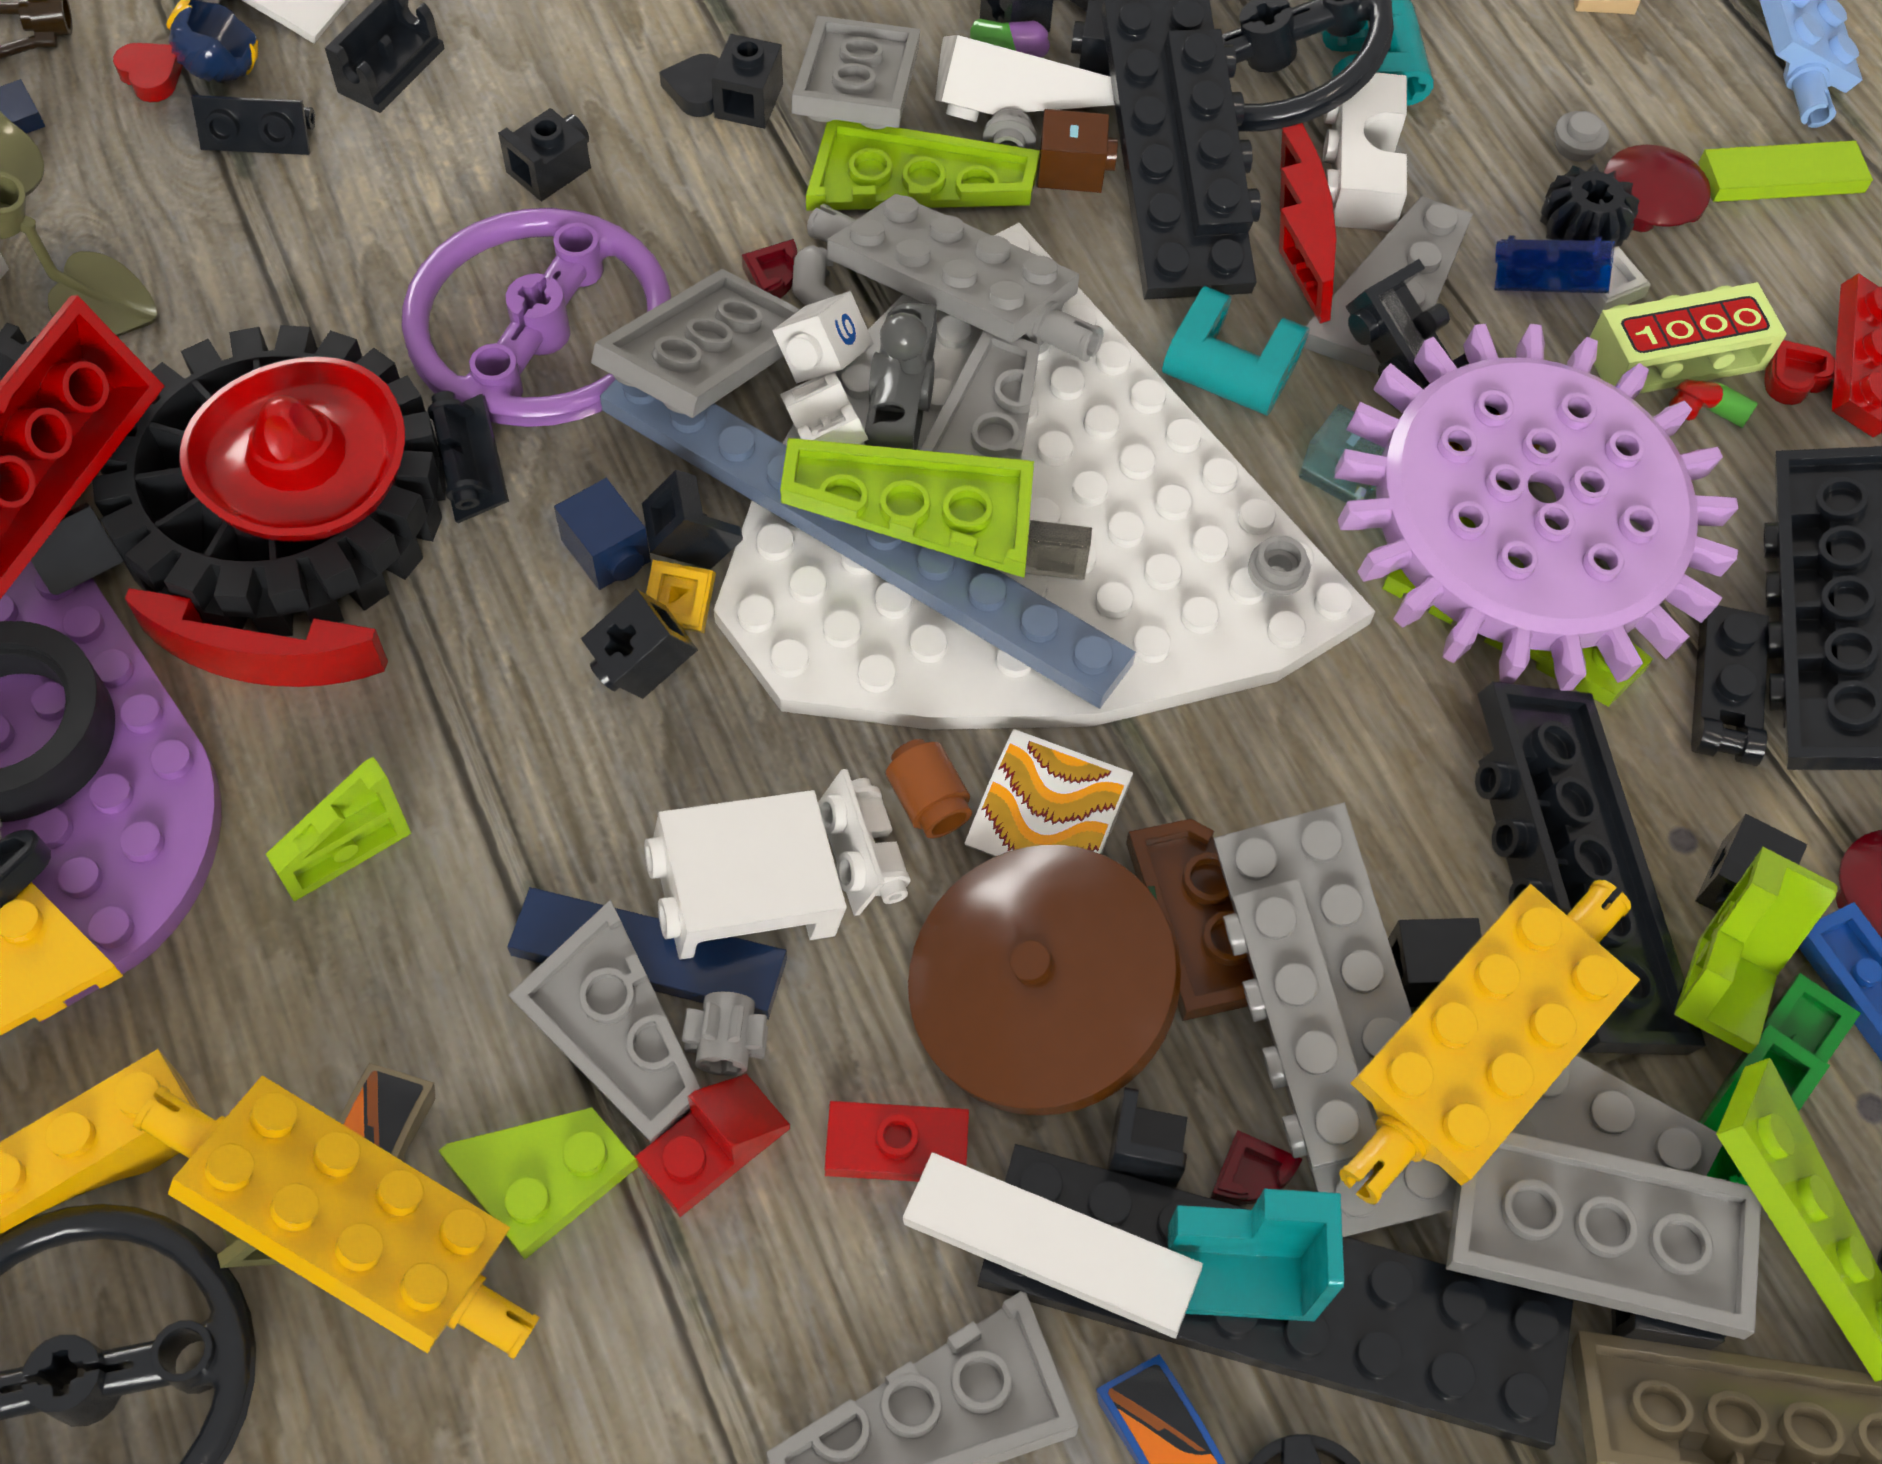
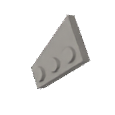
M610 899L508 996L640 1133L652 1143L674 1126L690 1110L687 1096L701 1088Z

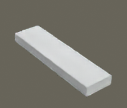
M933 1152L903 1215L904 1225L1175 1339L1203 1267V1263Z

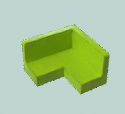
M1762 847L1700 936L1674 1015L1745 1053H1752L1761 1038L1778 974L1835 899L1838 889L1837 885Z

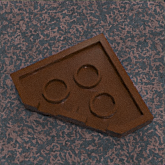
M1193 819L1129 831L1126 840L1137 878L1146 887L1155 886L1157 902L1169 921L1176 939L1181 967L1178 1008L1182 1021L1248 1007L1242 982L1254 979L1247 954L1234 956L1226 932L1223 916L1233 914L1234 910L1214 846V831Z

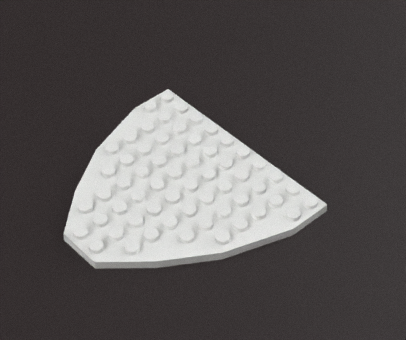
M1020 223L995 235L1003 237L1011 244L1033 254L1051 258ZM1078 287L1077 294L1064 303L1062 312L1089 324L1102 327V344L1094 357L1090 356V360L1087 362L1046 342L1040 346L1021 460L1034 461L1025 575L1023 578L1007 572H1000L1136 652L1133 666L1100 709L754 501H751L741 530L743 540L735 547L716 601L714 617L715 623L782 712L940 730L1094 727L1275 683L1368 626L1372 621L1375 610ZM905 294L868 329L874 344L844 369L835 372L864 430L869 409L871 364L874 353H879L880 330L887 314L896 305L902 303L925 304ZM938 309L937 335L933 355L935 372L932 400L929 412L924 411L917 450H920L983 332L982 329ZM794 424L783 441V444L786 446L788 438L801 439ZM1273 536H1288L1297 540L1305 548L1310 560L1311 569L1306 584L1299 591L1290 595H1273L1261 590L1253 583L1248 573V562L1254 548ZM1272 566V568L1277 571L1286 572L1281 567Z

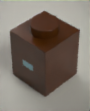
M1044 109L1038 188L1102 193L1105 171H1115L1118 138L1108 137L1109 114Z

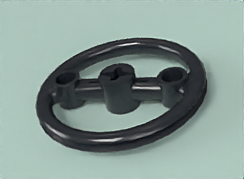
M1252 0L1242 8L1239 16L1241 27L1223 33L1222 37L1224 45H1234L1236 64L1246 60L1248 65L1258 72L1271 73L1289 66L1297 54L1296 41L1325 30L1336 37L1352 36L1360 32L1365 26L1366 21H1369L1370 24L1367 37L1360 51L1352 62L1338 75L1321 86L1295 97L1261 104H1244V119L1242 125L1238 126V132H1263L1309 122L1331 112L1351 99L1372 79L1383 64L1389 51L1394 30L1392 1L1311 0L1293 8L1290 7V3L1287 0Z
M93 1204L62 1208L29 1218L0 1234V1276L18 1263L36 1254L68 1243L97 1239L129 1241L154 1249L175 1261L192 1277L205 1296L211 1310L209 1319L200 1324L192 1320H180L165 1327L153 1341L102 1350L89 1340L77 1335H58L45 1340L32 1351L23 1367L0 1371V1420L44 1412L71 1427L89 1426L101 1421L113 1411L122 1395L170 1385L187 1394H200L214 1388L211 1407L201 1430L179 1464H223L231 1453L247 1417L255 1383L256 1341L251 1312L240 1284L229 1268L220 1267L217 1253L193 1231L167 1216L134 1206ZM203 1341L205 1347L200 1362L192 1370L183 1374H177L175 1369L176 1361L181 1351L192 1343ZM79 1368L86 1371L82 1377H77ZM69 1384L68 1394L60 1391L64 1385Z

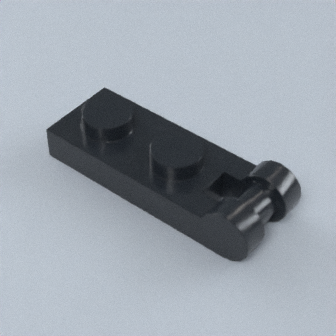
M1718 605L1702 623H1699L1691 738L1692 752L1713 757L1718 751L1735 755L1736 762L1758 766L1761 763L1768 740L1767 731L1764 730L1769 616ZM1723 724L1736 726V730L1724 728Z

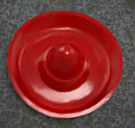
M330 357L289 359L255 369L233 380L213 394L197 410L185 429L180 445V466L191 492L219 518L243 532L278 541H304L327 538L358 524L374 512L386 497L397 478L405 445L404 419L389 386L365 367L347 360Z

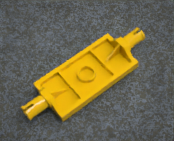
M1606 880L1594 881L1588 892L1567 915L1532 884L1527 886L1353 1079L1350 1084L1372 1103L1378 1117L1375 1123L1377 1132L1349 1164L1344 1165L1339 1172L1341 1180L1350 1189L1357 1180L1360 1182L1372 1170V1175L1355 1193L1360 1199L1372 1205L1377 1204L1382 1194L1411 1161L1420 1162L1422 1159L1439 1165L1460 1185L1470 1181L1639 982L1640 979L1599 944L1623 916H1626L1631 909V902L1623 892L1619 894L1612 904L1608 903L1604 909L1601 907L1617 888Z
M262 1075L226 1117L220 1116L217 1120L175 1096L164 1086L159 1087L154 1092L153 1096L157 1098L156 1101L149 1097L134 1120L133 1127L147 1132L189 1158L186 1164L173 1177L168 1195L427 1354L447 1326L454 1330L460 1324L508 1354V1357L514 1360L540 1319L538 1315H532L483 1285L487 1277L483 1276L482 1273L511 1227Z

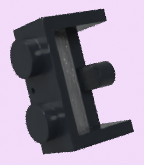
M1420 259L1364 290L1345 307L1350 313L1348 326L1351 334L1361 345H1369L1380 362L1378 367L1379 378L1383 370L1391 363L1422 389H1425L1430 383L1417 367L1414 359L1423 342L1432 337L1437 340L1449 356L1436 332L1449 323L1450 316L1447 309L1440 303L1422 312L1406 284L1425 269ZM1465 353L1452 361L1457 368L1469 364Z

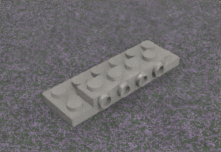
M1345 802L1215 837L1214 846L1234 910L1233 914L1223 916L1228 939L1234 956L1247 954L1254 978L1242 982L1253 1022L1266 1019L1273 1046L1262 1048L1267 1072L1273 1090L1286 1087L1294 1113L1282 1117L1293 1158L1306 1156L1317 1192L1341 1193L1342 1236L1350 1237L1453 1210L1457 1181L1439 1165L1422 1159L1420 1162L1411 1161L1382 1194L1379 1202L1373 1205L1366 1203L1355 1194L1372 1175V1170L1360 1182L1357 1180L1350 1189L1344 1184L1339 1175L1343 1166L1348 1165L1377 1132L1375 1123L1378 1117L1372 1103L1350 1083L1412 1015Z

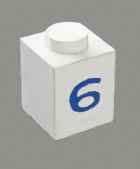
M851 291L806 305L772 330L796 384L844 369L874 344Z

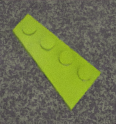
M828 121L806 193V211H812L816 208L820 209L822 204H826L834 210L873 209L894 194L911 197L919 204L928 208L1030 206L1039 166L1040 150L905 128L886 127L872 129L856 122Z
M1771 1058L1745 1066L1716 1135L1875 1382L1881 1381L1882 1273Z

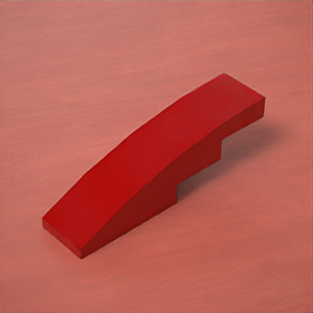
M1303 123L1282 128L1279 252L1321 324L1331 321L1337 237L1332 196L1322 162Z

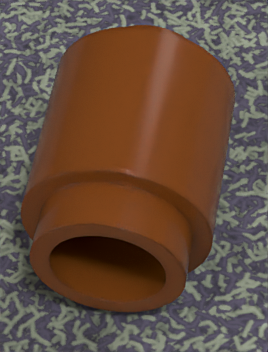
M915 739L901 745L891 755L892 762L887 767L885 775L914 828L923 829L927 838L934 839L952 833L970 819L972 815V810L968 805L970 794L941 743Z

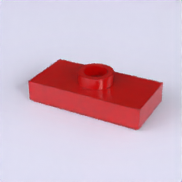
M830 1101L824 1168L825 1176L919 1182L932 1152L967 1166L969 1109Z

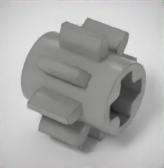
M712 992L704 997L702 1010L686 1009L682 1041L685 1042L684 1051L686 1053H696L695 1066L698 1069L716 1075H740L747 1071L749 1057L765 1058L768 1026H766L767 1016L754 1014L755 1001L752 998L734 992Z

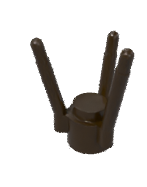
M18 0V2H0V14L19 15L24 31H34V36L0 45V59L35 48L57 47V36L72 34L73 26L69 1Z

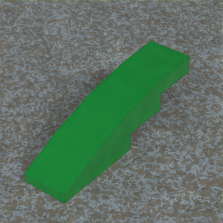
M1799 973L1794 976L1767 1015L1759 1044L1752 1053L1743 1052L1698 1122L1717 1132L1744 1067L1767 1058H1771L1799 1112L1830 1067L1827 1062L1861 1013L1803 974ZM1722 1145L1707 1176L1748 1185Z

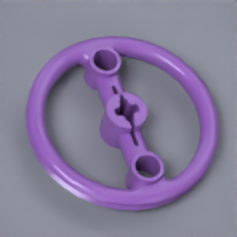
M557 208L521 209L500 213L477 221L454 233L436 247L419 266L408 286L402 306V331L408 355L418 375L435 394L442 391H451L455 393L456 399L462 402L479 394L485 395L491 422L503 425L536 427L554 426L581 420L602 412L600 395L616 380L612 374L609 373L592 384L571 392L544 397H521L523 386L520 374L533 355L552 354L560 350L568 342L570 326L566 306L579 287L594 284L601 278L604 271L603 259L608 256H615L635 274L645 294L647 312L671 299L666 275L655 256L639 239L620 226L600 217L575 210ZM554 237L556 257L545 273L527 274L517 278L509 285L505 297L511 323L498 342L486 344L478 348L471 355L469 360L471 372L466 376L455 374L438 356L429 333L430 312L434 299L443 283L462 264L489 248L519 239Z

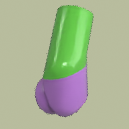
M977 19L970 30L971 39L1040 58L1044 57L1050 49V42L1047 38L1048 31L1042 24L1034 20L1001 23Z

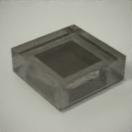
M1030 520L1025 572L1027 574L1085 580L1092 527Z

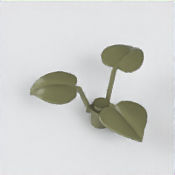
M0 111V239L10 238L20 231L25 233L46 274L50 279L57 282L48 294V309L52 317L70 296L78 295L118 337L152 324L157 318V309L150 293L142 282L117 260L97 252L79 251L73 253L67 259L64 273L55 267L36 231L35 220L26 216V196L37 188L44 175L42 154L34 141Z

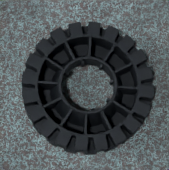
M280 325L274 350H268L260 327L229 332L233 355L229 359L222 360L209 339L182 350V356L191 374L187 378H183L165 363H160L151 372L165 387L100 470L102 475L95 476L92 480L94 502L103 516L100 520L134 581L142 590L191 598L198 614H201L204 622L207 624L243 629L247 618H251L258 632L287 637L293 636L294 613L306 611L311 624L313 619L340 623L345 620L337 599L349 594L365 611L390 594L382 574L384 570L406 580L423 559L417 539L434 541L442 520L438 501L446 500V478L437 440L421 394L408 375L402 378L399 377L395 362L375 348L362 356L357 339L331 330L318 348L310 327ZM294 358H338L365 367L389 386L400 407L405 426V445L397 478L381 504L365 519L355 526L327 538L304 541L271 540L248 534L229 525L207 508L191 492L180 466L181 440L188 423L197 410L222 387L255 369Z

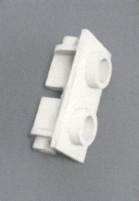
M841 769L819 800L818 805L826 834H828L837 862L836 870L841 888L847 893L853 915L857 916L863 912L875 896H881L886 904L896 903L905 899L908 896L906 887L910 883V877L906 871L897 841L875 843L874 838L888 837L892 832L880 789L877 786H872L868 778H859L851 781L848 770Z

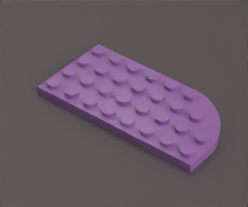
M30 561L1 598L0 621H25L41 624L61 632L74 641L85 653L109 691L115 710V731L111 747L103 764L80 791L64 803L42 814L27 819L2 822L1 836L4 838L14 831L27 829L33 830L51 850V859L49 864L32 883L116 966L121 974H124L154 953L175 931L190 911L205 884L214 861L220 835L221 794L218 778L205 748L94 580L90 578L59 595H53ZM12 674L0 677V768L16 764L28 758L52 738L61 723L65 711L64 687L47 677L34 674ZM95 984L65 1000L67 1007L96 991L99 987Z

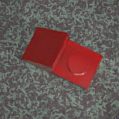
M747 1073L693 1091L687 1096L691 1112L634 1156L638 1167L679 1217H682L790 1129L788 1121Z

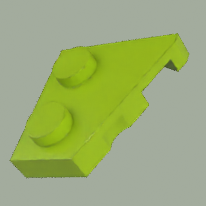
M373 756L355 769L265 855L295 902L412 833L386 774Z
M592 1107L447 1143L438 1150L443 1160L485 1212L511 1227L506 1238L524 1260L638 1168L636 1158Z

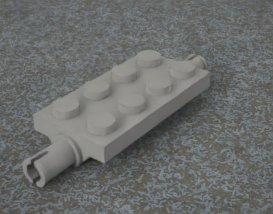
M894 194L857 220L832 209L826 204L820 205V209L816 208L810 214L807 224L808 235L811 238L827 243V259L925 304L937 305L938 310L1012 344L1020 337L1040 346L1046 342L1079 357L1084 362L1089 361L1090 356L1094 357L1100 349L1103 340L1102 327L1089 324L1062 312L1064 303L1077 294L1079 273L1057 264L1056 261L1049 257L1033 254L1011 244L1003 237L985 233L963 223L957 217L944 215L919 204L911 197Z

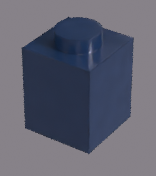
M607 477L554 506L561 541L599 590L615 581L631 578L642 566L651 562L646 527Z

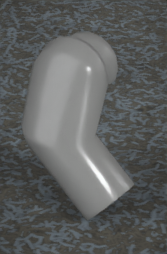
M809 245L800 250L794 258L792 291L794 296L805 306L836 296L834 292L824 285L825 277L830 274L826 267L834 265L833 261L827 259V250L825 248Z

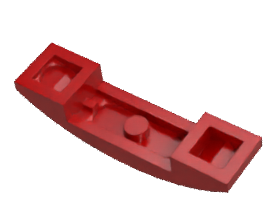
M129 588L124 598L142 630L156 644L190 665L233 680L283 687L324 686L359 680L385 672L388 663L375 628L313 619L306 640L203 623L191 598Z

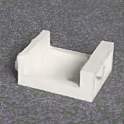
M814 790L658 812L653 838L645 839L644 849L648 874L651 879L660 878L665 897L658 901L661 931L665 939L674 938L680 960L693 958L697 944L703 941L806 925L809 940L834 937L837 933L847 906Z

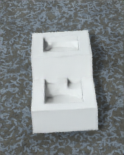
M835 372L813 378L780 394L801 439L860 444L869 440Z

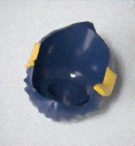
M180 0L167 20L166 25L170 30L169 44L172 46L171 52L177 56V62L183 65L190 74L208 82L215 80L222 83L224 81L237 80L239 76L248 75L252 71L258 58L257 37L227 7L201 0Z

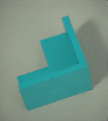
M1264 1189L1252 1210L1177 1205L1168 1224V1249L1203 1263L1202 1271L1186 1314L1314 1322L1344 1286L1341 1193Z

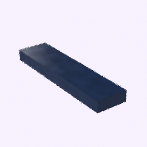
M529 887L507 946L510 955L543 963L604 905ZM615 908L655 992L703 1003L704 997L712 992L739 993L755 1001L754 1014L766 1015L769 1020L787 961L786 949L737 937H728L700 942L696 946L693 958L680 960L674 938L665 939L663 937L659 918Z

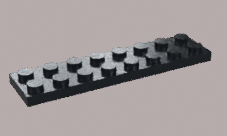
M1018 1144L1014 1146L1005 1182L1167 1249L1168 1224L1177 1205L1246 1209ZM1343 1237L1344 1286L1314 1322L1185 1314L1175 1339L987 1259L983 1261L977 1286L1009 1296H1014L1020 1291L1025 1292L1029 1301L1542 1450H1548L1555 1446L1573 1309V1300L1447 1270L1446 1265L1353 1238Z

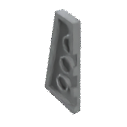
M1421 196L1332 296L1331 321L1320 324L1317 317L1314 316L1306 325V327L1310 328L1304 348L1378 374L1380 362L1369 345H1361L1351 334L1348 326L1350 313L1345 306L1364 290L1420 259L1425 269L1406 285L1422 312L1435 305L1473 213Z
M983 330L920 450L1021 460L1040 345L1019 338L1012 344Z
M1020 1291L1004 1301L1003 1307L978 1324H975L973 1321L949 1336L947 1343L914 1364L909 1361L887 1375L885 1382L856 1401L849 1399L767 1451L766 1455L767 1464H998L1075 1437L1079 1425L1027 1293Z

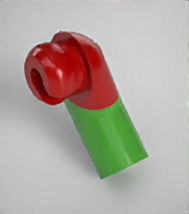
M1689 379L1684 380L1674 388L1677 393L1669 401V406L1686 401L1692 408V411L1685 420L1695 419L1699 410L1704 407L1741 428L1744 427L1758 405L1756 401L1722 383Z

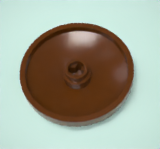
M1037 845L1003 853L976 866L953 884L936 903L919 932L912 953L908 978L911 1015L922 1045L934 1063L959 1088L978 1101L1003 1111L1023 1115L1046 1116L1068 1113L1096 1104L1113 1095L1131 1082L1155 1056L1167 1036L1177 1010L1181 984L1180 956L1172 928L1159 903L1136 875L1107 856L1075 846Z

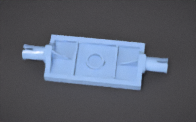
M1760 0L1775 54L1786 61L1783 76L1787 88L1794 92L1801 122L1804 125L1807 123L1808 127L1811 128L1826 125L1836 115L1835 106L1832 103L1828 87L1833 86L1847 93L1863 80L1856 60L1859 56V51L1852 39L1849 38L1844 23L1847 20L1845 9L1837 0Z

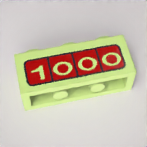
M1756 282L1734 287L1726 285L1715 288L1712 291L1684 296L1670 295L1657 301L1630 306L1621 304L1608 310H1602L1589 338L1598 341L1597 357L1594 366L1602 380L1616 386L1624 373L1641 363L1649 369L1645 384L1640 393L1676 387L1687 379L1709 381L1765 370L1787 333L1759 283Z

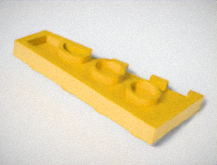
M32 882L12 901L1 907L0 1036L34 1017L41 1022L67 1007L65 1000L95 984L101 989L123 977L116 966Z

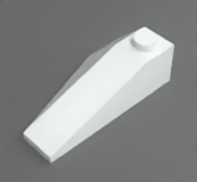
M960 35L943 37L935 100L948 104L947 115L977 122L979 112L994 115L1003 109L1035 112L1044 111V109L1060 110L1115 105L1110 76Z

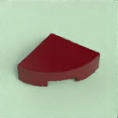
M794 239L742 254V267L749 282L780 299L786 295L793 283L794 258L797 255Z
M1237 1130L1209 1198L1232 1205L1255 1204L1264 1189L1282 1190L1290 1182L1303 1159L1300 1157L1293 1158L1291 1153Z

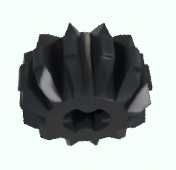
M1595 164L1587 171L1573 165L1565 175H1557L1547 191L1546 199L1541 208L1540 222L1547 226L1546 238L1561 240L1562 252L1571 247L1579 249L1584 259L1593 250L1601 254L1614 249L1615 246H1621L1624 240L1628 239L1634 227L1633 222L1638 214L1640 200L1632 195L1633 183L1619 182L1616 180V170L1605 174L1600 172Z

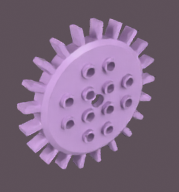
M1486 324L1474 325L1463 345L1469 364L1460 368L1455 366L1434 337L1425 340L1414 359L1415 364L1430 383L1425 389H1422L1391 363L1383 370L1373 390L1399 410L1402 416L1400 419H1397L1362 402L1359 403L1346 430L1383 447L1384 450L1380 456L1345 449L1335 468L1334 478L1376 486V499L1347 501L1338 518L1340 530L1382 528L1388 545L1377 547L1368 553L1357 572L1362 581L1365 582L1384 577L1393 571L1402 569L1406 577L1416 587L1407 593L1393 618L1402 628L1420 619L1424 612L1432 605L1457 622V625L1446 637L1443 658L1452 663L1456 662L1474 644L1477 633L1503 643L1502 654L1499 660L1500 682L1513 684L1530 661V649L1551 651L1554 671L1560 690L1572 691L1586 676L1583 648L1598 647L1617 683L1628 680L1637 671L1643 662L1627 634L1634 628L1665 659L1673 655L1690 636L1660 606L1664 600L1701 623L1718 606L1723 597L1684 573L1687 567H1691L1721 577L1737 560L1738 549L1698 537L1697 531L1698 525L1723 526L1738 510L1737 498L1695 495L1691 480L1707 476L1723 456L1718 447L1698 449L1684 454L1678 452L1670 436L1676 433L1692 411V408L1686 401L1666 407L1661 413L1652 417L1633 400L1645 384L1649 372L1648 368L1639 363L1624 373L1616 386L1609 384L1599 377L1590 374L1592 365L1597 357L1598 341L1586 337L1575 349L1567 361V365L1544 360L1545 342L1542 325L1530 324L1516 348L1517 358H1499ZM1485 406L1495 408L1500 415L1491 414ZM1448 442L1460 444L1464 451L1453 449ZM1533 445L1543 446L1548 454L1537 451ZM1497 480L1507 482L1512 490L1501 488ZM1539 482L1547 485L1554 492L1556 502L1544 503L1534 498L1528 489V483ZM1581 482L1593 486L1596 493L1587 491ZM1459 517L1469 518L1474 522L1476 528L1465 526ZM1545 519L1555 521L1561 530L1549 527ZM1630 521L1639 523L1645 532L1636 530ZM1508 557L1518 558L1522 561L1525 568L1514 566ZM1594 558L1605 561L1610 570L1600 568Z

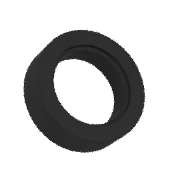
M0 621V677L12 674H34L47 677L64 687L66 703L64 715L58 729L41 749L16 764L0 768L1 822H12L42 814L74 796L92 779L103 764L111 747L115 731V710L109 691L81 648L69 637L55 629L25 621Z

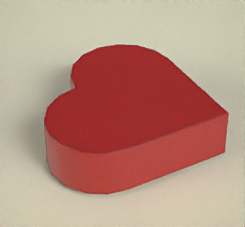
M130 43L119 48L113 56V63L121 81L127 85H132L136 96L146 102H160L171 96L176 89L183 66L177 62V56L172 54V46L169 44Z
M1783 340L1766 367L1765 390L1771 398L1785 405L1799 404L1806 399L1809 393H1819L1829 387L1834 379L1835 358L1821 348Z

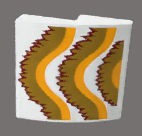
M1013 729L989 781L964 844L969 848L993 857L1012 850L1037 845L1075 846L1102 854L1134 774L1133 772Z

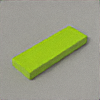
M1856 140L1704 149L1698 162L1709 181L1713 202L1865 193L1873 181Z

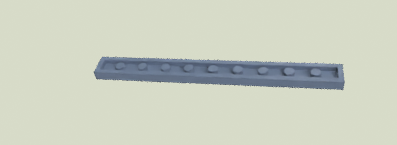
M617 380L600 395L602 411L1100 709L1133 666L1136 654L1134 650L994 568L781 503L780 487L787 446L715 403L691 418L686 414L668 409L662 401L636 387L624 385Z

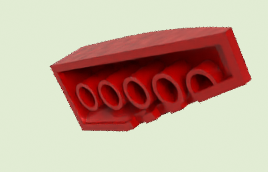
M78 295L70 296L0 381V600L165 387Z

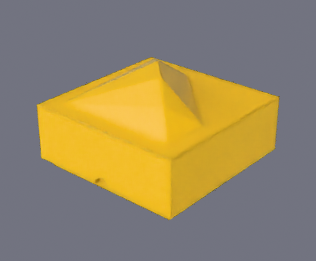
M653 560L646 594L666 605L683 630L704 633L716 573L713 570Z

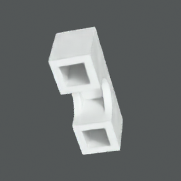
M1375 73L1372 79L1351 99L1331 112L1324 114V123L1332 124V129L1327 130L1325 137L1323 162L1331 163V169L1326 170L1325 176L1332 196L1335 226L1390 232L1398 223L1407 196V154L1395 153L1407 115L1406 75Z

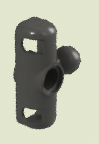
M902 303L896 305L887 314L880 330L879 353H874L871 364L869 409L864 430L869 440L864 441L865 445L917 450L924 411L929 412L933 393L935 372L933 355L937 335V305Z

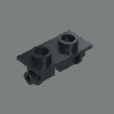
M192 95L191 97L201 150L310 154L307 130H313L315 127V113L312 107H304L303 100Z
M442 391L434 394L431 397L432 404L428 407V414L430 419L433 420L447 483L446 496L451 501L455 522L461 523L509 502L485 395L479 394L462 402L456 399L455 393L451 391Z

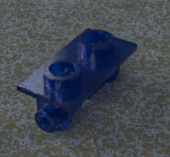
M1509 235L1508 239H1501L1496 244L1495 263H1498L1494 289L1495 291L1609 294L1615 241H1602V237H1596L1595 241L1516 240L1515 235Z

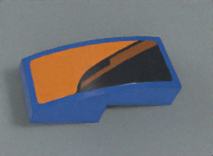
M1160 1354L1096 1388L1099 1406L1136 1464H1226L1201 1418Z

